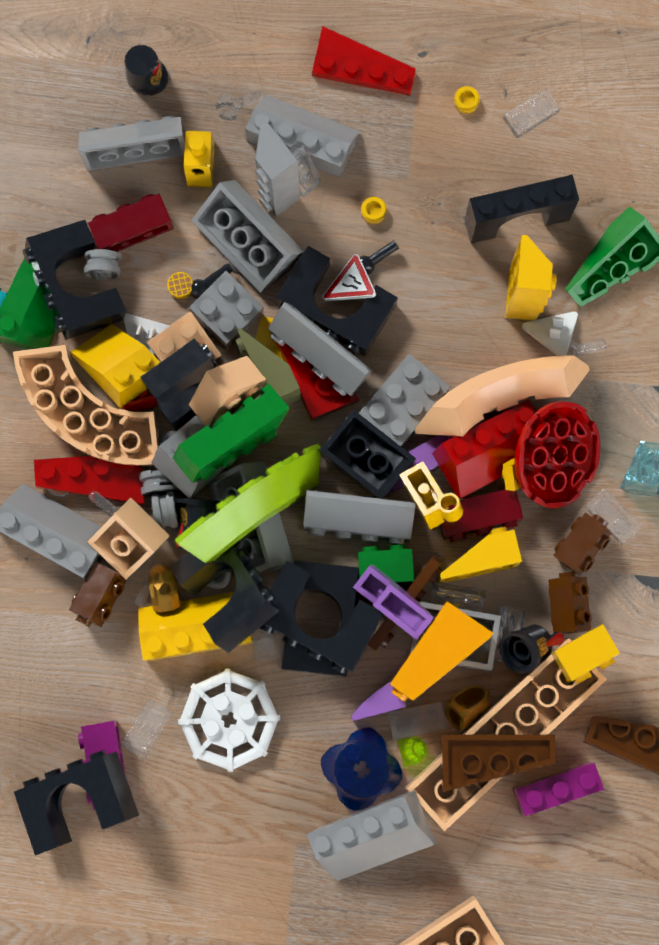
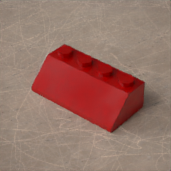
M529 400L471 428L464 436H455L443 442L432 453L459 499L502 477L503 464L515 457L519 435L528 419L535 413Z

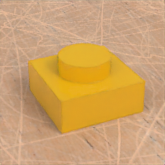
M515 457L504 463L502 470L505 489L510 491H516L520 488L515 472Z

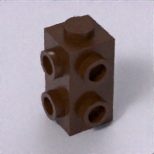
M585 512L582 517H578L571 526L572 531L567 538H562L557 543L553 556L578 576L583 571L587 572L594 564V556L599 550L603 551L611 540L609 536L612 533L606 527L608 522L597 514L592 517Z
M94 562L79 592L73 597L72 605L69 608L71 612L77 615L75 620L87 627H90L93 623L102 628L104 622L111 615L114 603L123 593L127 579L118 572Z
M575 572L559 573V578L548 579L553 633L570 634L590 631L592 616L589 608L587 577H576Z

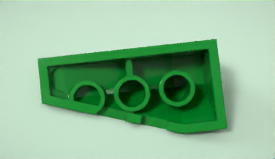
M629 206L609 225L565 290L581 307L607 293L609 287L618 282L623 284L629 281V276L639 271L645 272L659 261V235L644 216Z
M24 258L0 306V342L26 350L50 347L55 334L53 321L55 316L52 309L48 310L44 303L43 295L45 293L42 287H38L35 283L32 264H27Z

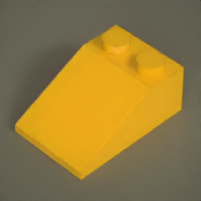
M113 324L70 352L71 356L119 408H122L147 390L140 377L160 363L145 345Z
M506 527L491 530V533L445 569L436 579L437 584L516 568L522 562L515 530L507 531Z

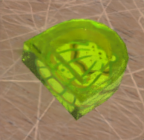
M408 737L397 740L404 767L418 764L426 758L427 746L421 738Z

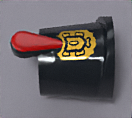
M137 45L128 50L125 55V72L128 85L134 91L145 96H154L161 93L168 84L169 76L166 67L160 61L156 52L146 45Z
M174 499V502L180 505L181 528L179 535L202 516L204 518L211 513L215 514L218 512L216 507L221 501ZM176 542V547H177V548H179V549H184L183 547H181V546H180L179 544H177V542Z
M529 625L506 634L500 642V654L504 663L514 672H532L552 652L553 646H559L563 643L564 636L560 632H554L550 636L549 632L541 625Z

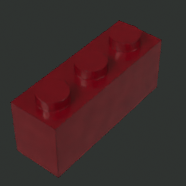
M160 193L146 195L139 202L132 205H121L115 212L99 214L92 221L88 222L98 249L115 252L122 251L174 229Z
M505 489L460 500L463 509L461 518L455 522H448L444 519V522L440 524L443 540L450 539V542L454 543L465 540L467 534L476 532V536H483L491 533L492 528L502 526L508 530L518 527L517 522H521L524 517L517 491ZM449 505L447 510L454 509L456 505Z

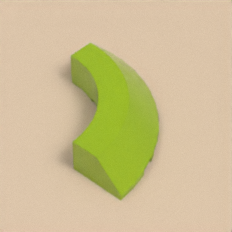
M319 444L312 445L302 451L304 455L299 456L297 453H294L284 461H280L265 471L268 476L264 478L262 475L255 480L252 479L237 490L239 495L236 497L231 495L224 501H221L216 507L218 512L215 514L211 513L204 518L202 516L179 535L175 541L204 563L216 560L263 522L285 508L299 503L306 497L307 490L313 491L319 486L321 461L319 450L321 447Z

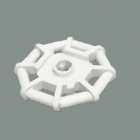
M225 668V671L197 684L193 683L190 686L191 692L181 718L178 719V725H181L192 750V757L195 760L200 759L227 769L228 772H233L234 769L261 756L265 757L268 754L267 749L277 722L280 721V715L277 714L265 688L266 683L263 680L257 681L233 672L230 668ZM225 683V692L212 698L205 693ZM231 683L252 691L247 697L232 692ZM256 695L266 716H257L251 700ZM201 697L206 702L201 718L192 719ZM232 712L234 713L233 718L237 720V723L235 725L231 724L229 728H226L222 716ZM259 721H266L260 740L256 742L252 738L256 725ZM192 724H201L207 740L202 745ZM249 742L254 747L233 757V748ZM212 743L227 749V757L206 749Z

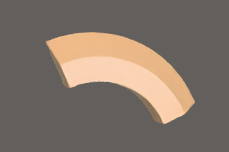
M66 345L13 352L17 375L28 401L45 424L61 439L76 449L105 461L124 465H153L151 462L160 445L158 421L154 412H132L116 409L96 398L80 382L73 365L72 356Z
M571 355L529 359L492 369L467 380L440 398L414 429L415 434L464 436L468 430L484 419L483 414L489 413L494 409L496 411L517 405L518 401L525 400L534 395L536 400L570 397L590 371L589 365L576 356Z

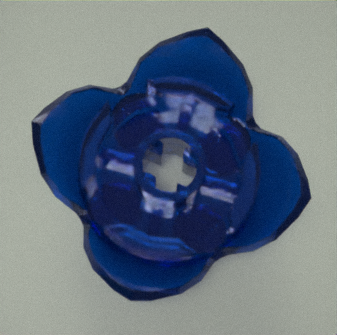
M371 727L356 730L345 743L330 747L320 760L324 776L335 785L341 803L352 811L368 808L378 796L395 790L403 778L399 762L388 753L383 737ZM360 761L366 762V767L370 768L368 774L364 773V777H358V772L354 770L355 764L359 765Z

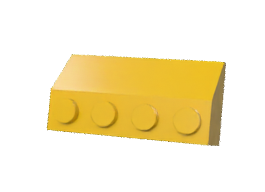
M521 235L509 267L505 318L534 321L537 320L539 313L544 312L548 298H551L552 290H555L557 275L552 273L553 264L528 235Z
M234 592L180 601V607L161 613L154 611L153 606L138 608L139 638L143 661L149 662L221 649L214 644L203 623L230 601ZM252 634L238 646L253 644Z

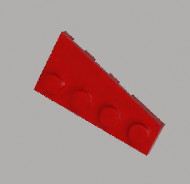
M322 26L312 69V77L411 96L416 68Z
M276 342L283 360L289 364L299 385L301 400L311 421L359 402L360 399L355 393L352 396L348 393L343 396L332 387L334 382L326 376L323 380L312 371L314 365L307 360L302 363L293 356L291 352L294 349L285 343L284 346H281Z
M93 456L34 460L36 488L82 494L95 498H106L119 502H127L132 498L138 505L145 506L144 496L141 495L143 482L139 479L142 466L109 462Z

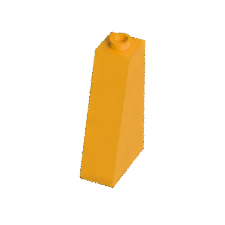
M447 601L389 684L394 688L391 693L403 702L407 698L411 701L415 700L490 639L493 633Z

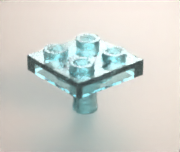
M640 441L631 464L625 473L620 489L626 493L659 498V443Z

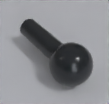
M394 240L370 256H360L368 275L373 272L375 264L399 249Z
M226 263L204 280H194L190 295L198 299L225 271L229 274L232 273V267Z

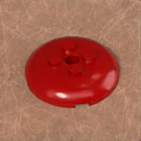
M558 401L547 404L537 410L524 425L516 444L515 472L518 483L530 500L547 508H561L576 501L582 496L580 492L586 483L591 484L598 468L601 445L595 421H591L586 413L587 410L576 403Z

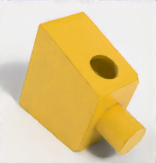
M185 132L184 170L187 187H213L215 140L212 132ZM196 169H201V170H203L204 172H202V173H195L194 171H195Z

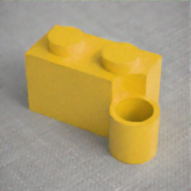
M424 462L399 474L405 489L413 502L416 503L417 509L430 530L442 524L444 519L448 522H455L461 518L463 509L459 498L453 493H442ZM449 505H456L454 509L447 510Z

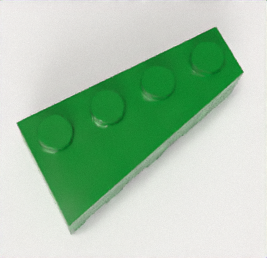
M270 384L261 389L262 393L257 399L254 400L250 396L244 400L242 406L233 415L228 411L220 416L213 424L212 429L207 425L178 445L172 459L192 483L201 478L203 480L210 478L216 472V469L221 466L224 468L229 467L240 455L244 454L247 456L257 448V445L263 442L268 444L277 436L276 431L288 412L289 407Z

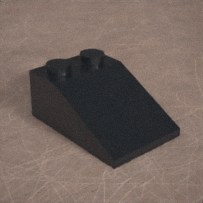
M354 409L319 450L323 459L379 499H384L401 479L399 474L407 471L416 460L413 455Z

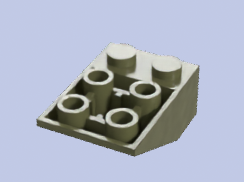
M238 329L239 338L235 340L241 358L248 356L265 377L266 381L262 388L270 384L288 406L300 401V388L289 364L244 330Z

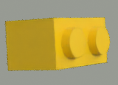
M602 624L551 652L567 682L575 680L578 684L592 676L590 673L592 669L599 666L603 670L614 664L616 661L613 657L619 655L620 652Z

